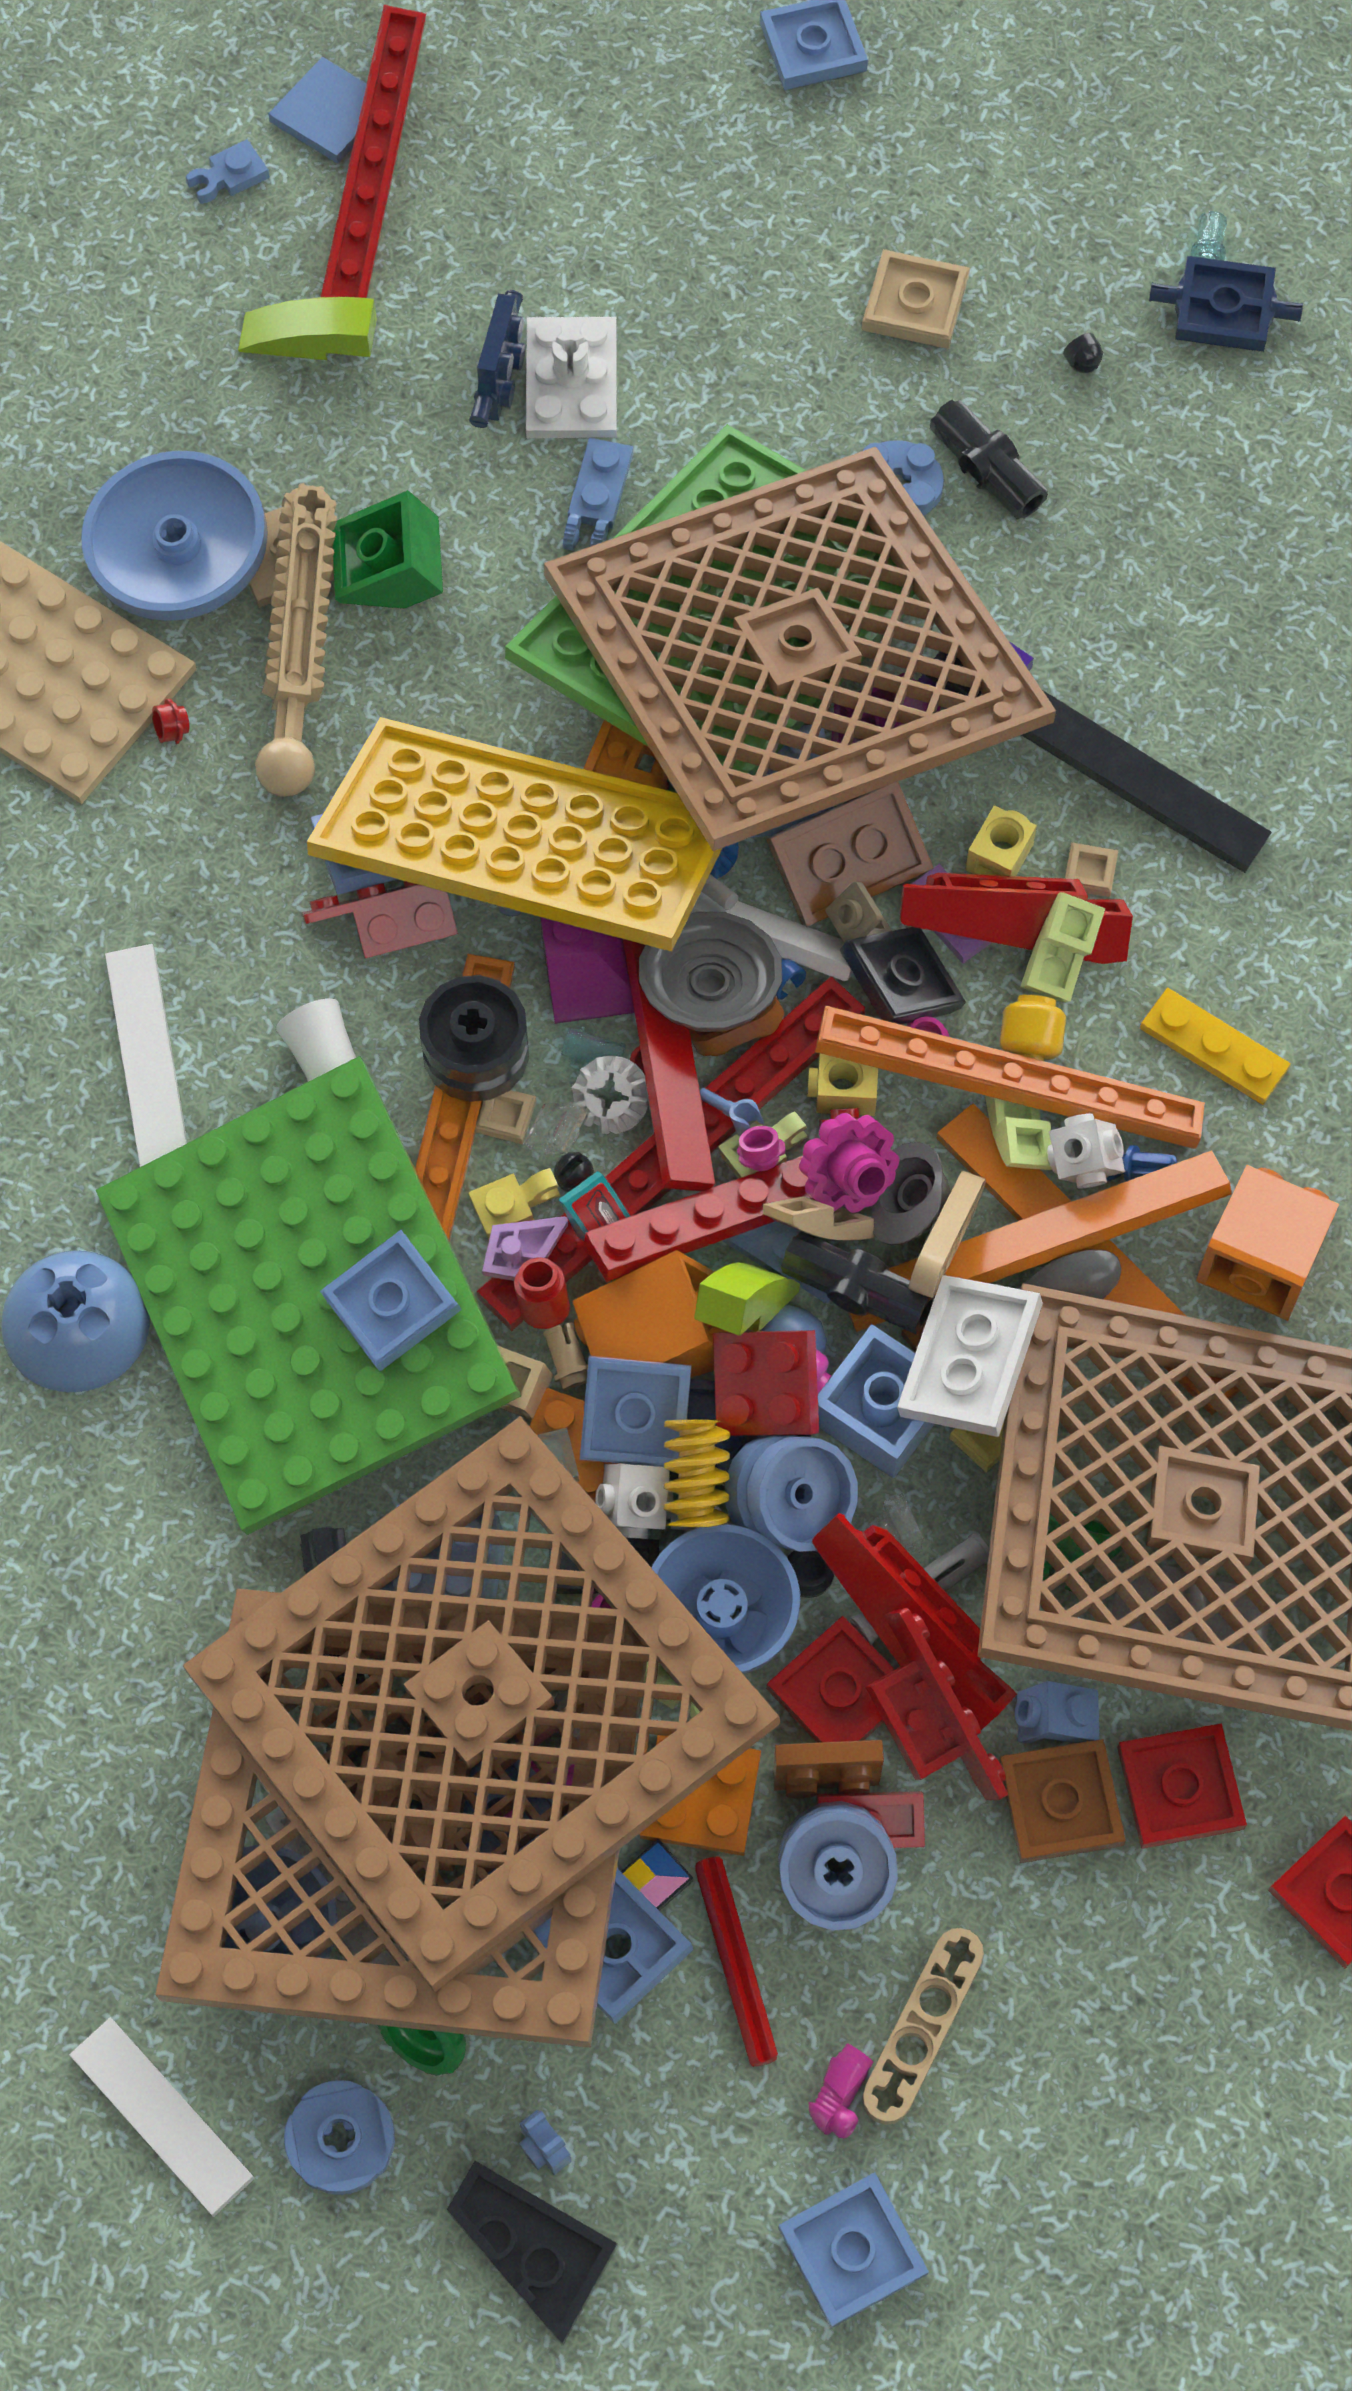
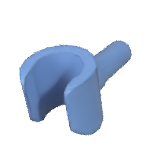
M705 1088L700 1090L702 1101L717 1108L731 1118L738 1136H741L743 1132L751 1128L747 1123L749 1121H757L760 1124H764L758 1106L753 1100L743 1099L734 1103Z

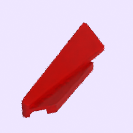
M935 873L929 875L925 885L904 884L900 907V921L906 926L1033 950L1058 893L1063 892L1105 908L1092 954L1086 955L1083 958L1084 961L1099 964L1127 962L1133 915L1124 899H1088V895L1079 879Z
M838 1513L813 1537L812 1544L900 1666L909 1662L885 1615L895 1609L908 1608L912 1614H918L926 1624L931 1640L927 1642L936 1660H942L950 1669L955 1679L956 1686L953 1688V1691L962 1707L966 1706L971 1710L981 1730L995 1719L1015 1698L1017 1693L980 1660L981 1657H977L980 1628L887 1529L872 1525L866 1530L860 1531L850 1524L845 1515Z

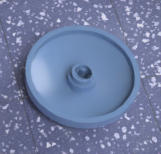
M170 451L139 459L119 470L107 480L96 493L87 509L82 526L81 541L84 559L97 587L112 603L131 614L143 618L172 621L204 615L236 597L250 583L262 563L267 546L268 529L265 512L258 493L247 477L237 468L209 454L193 451Z

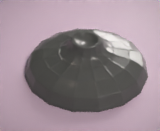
M694 912L690 914L672 952L645 945L639 957V983L650 1005L672 1023L697 1032H724L749 1023L772 1004L782 983V957L772 938L752 921L727 912Z

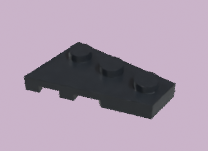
M474 2161L449 2204L447 2212L563 2346L614 2255L618 2243Z

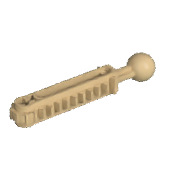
M304 483L299 484L298 488L293 489L291 493L285 494L281 505L283 508L279 516V522L283 524H280L277 538L282 541L278 542L276 555L280 558H277L274 572L278 574L275 575L272 588L277 591L273 593L271 605L276 608L272 609L269 622L274 625L270 627L268 639L273 642L269 643L266 656L271 659L267 660L265 673L267 675L262 688L263 694L273 698L272 710H276L274 740L267 743L259 751L255 762L259 782L269 793L279 797L295 796L304 791L313 780L315 774L314 759L312 753L302 742L304 713L308 703L319 701L324 688L322 678L325 668L319 666V664L323 662L325 651L320 648L324 646L327 636L322 631L326 628L328 617L323 614L327 613L330 602L325 597H328L331 583L326 580L330 579L333 568L329 563L332 561L334 549L330 547L333 545L336 533L331 530H334L337 516L334 515L337 503L324 491V487L306 486ZM306 511L311 512L312 524L304 523Z

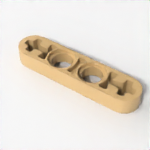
M961 1171L921 1250L910 1279L909 1290L931 1298L934 1297L942 1275H945L973 1218L985 1186V1178Z
M963 1928L951 1929L945 1932L937 1941L865 2086L862 2097L863 2107L867 2115L877 2123L884 2125L895 2124L902 2120L909 2112L980 1968L984 1955L983 1945L978 1936L970 1930ZM959 1941H963L969 1945L967 1954L974 1958L971 1964L966 1961H962L959 1964L953 1979L963 1981L964 1983L958 1989L947 1978L931 1975L930 1973L936 1967L944 1974L950 1961V1954L944 1948L946 1945L956 1947ZM929 1988L942 1989L950 1998V2009L946 2014L938 2017L926 2014L920 2006L919 1999L921 1994ZM912 2035L921 2039L927 2050L925 2059L917 2065L903 2063L898 2058L895 2048L901 2038ZM886 2063H889L900 2074L916 2077L913 2085H909L904 2078L902 2079L897 2089L896 2098L903 2103L900 2108L890 2106L885 2113L877 2109L879 2099L872 2095V2092L875 2088L881 2091L887 2088L893 2073L883 2071L882 2069Z

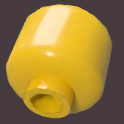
M1019 995L1017 1002L1010 1003L1003 1011L999 1042L1001 1049L1041 1061L1057 1058L1063 1051L1066 1027L1065 1013L1056 1007V1000L1040 995Z

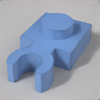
M248 139L209 157L211 169L199 168L190 171L186 175L189 188L199 183L208 185L206 188L196 192L200 204L208 203L215 199L218 191L226 188L229 194L233 196L270 178L268 168Z
M536 2110L520 2123L521 2131L526 2138L518 2144L537 2170L546 2164L555 2175L572 2162L571 2155L565 2148V2142L553 2130L541 2110Z

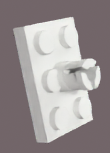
M527 317L526 438H617L616 317Z
M942 1275L897 1406L900 1417L999 1437L1043 1304L1040 1293Z

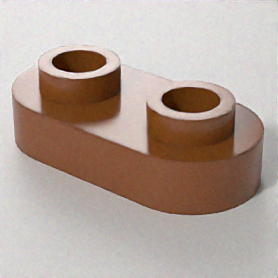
M775 995L770 1006L749 1023L724 1032H697L689 1029L691 1042L700 1055L721 1056L729 1052L733 1047L752 1039L763 1038L776 1031L784 1017V1009Z

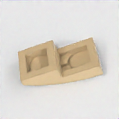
M807 1197L763 1204L764 1215L779 1223L814 1236L834 1240L874 1238V1219L859 1213H851L845 1208L834 1211V1207Z

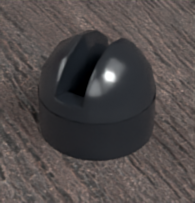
M1086 333L1072 340L1065 347L1063 355L1074 370L1080 373H1091L1099 367L1103 351L1094 334Z
M568 1152L557 1161L554 1168V1176L557 1179L558 1186L562 1190L569 1192L594 1174L593 1165L580 1152ZM576 1162H580L581 1164L566 1179L563 1174Z

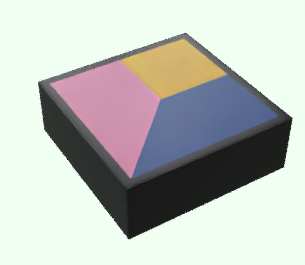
M659 1839L621 1871L659 1911L694 1881L691 1874Z

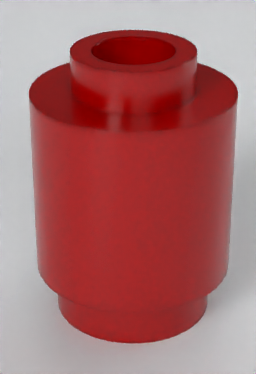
M541 1257L532 1258L523 1263L514 1279V1287L523 1320L531 1327L537 1329H549L558 1326L567 1318L570 1312V1301L562 1270L551 1260Z

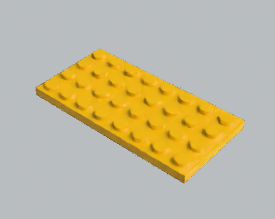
M382 717L379 718L307 840L309 856L671 952L722 848L716 851L711 849L678 793Z

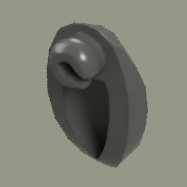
M1089 1249L1078 1251L1047 1264L1025 1284L1103 1299L1117 1285L1121 1275V1265L1115 1254L1105 1250Z

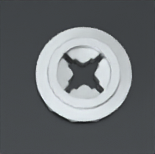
M619 1056L596 1058L580 1069V1074L575 1084L571 1087L574 1098L573 1109L580 1117L584 1118V1125L590 1127L594 1123L600 1126V1133L609 1134V1131L618 1134L630 1130L641 1121L649 1105L644 1073L635 1063ZM613 1077L615 1090L622 1092V1095L629 1096V1101L612 1102L610 1109L605 1108V1100L599 1098L597 1094H592V1090L607 1088L609 1081Z

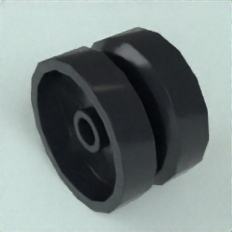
M462 976L440 985L425 1000L419 1016L420 1041L424 1067L434 1085L451 1097L473 1102L492 1100L510 1091L523 1077L529 1061L525 1008L513 990L501 981L485 976Z

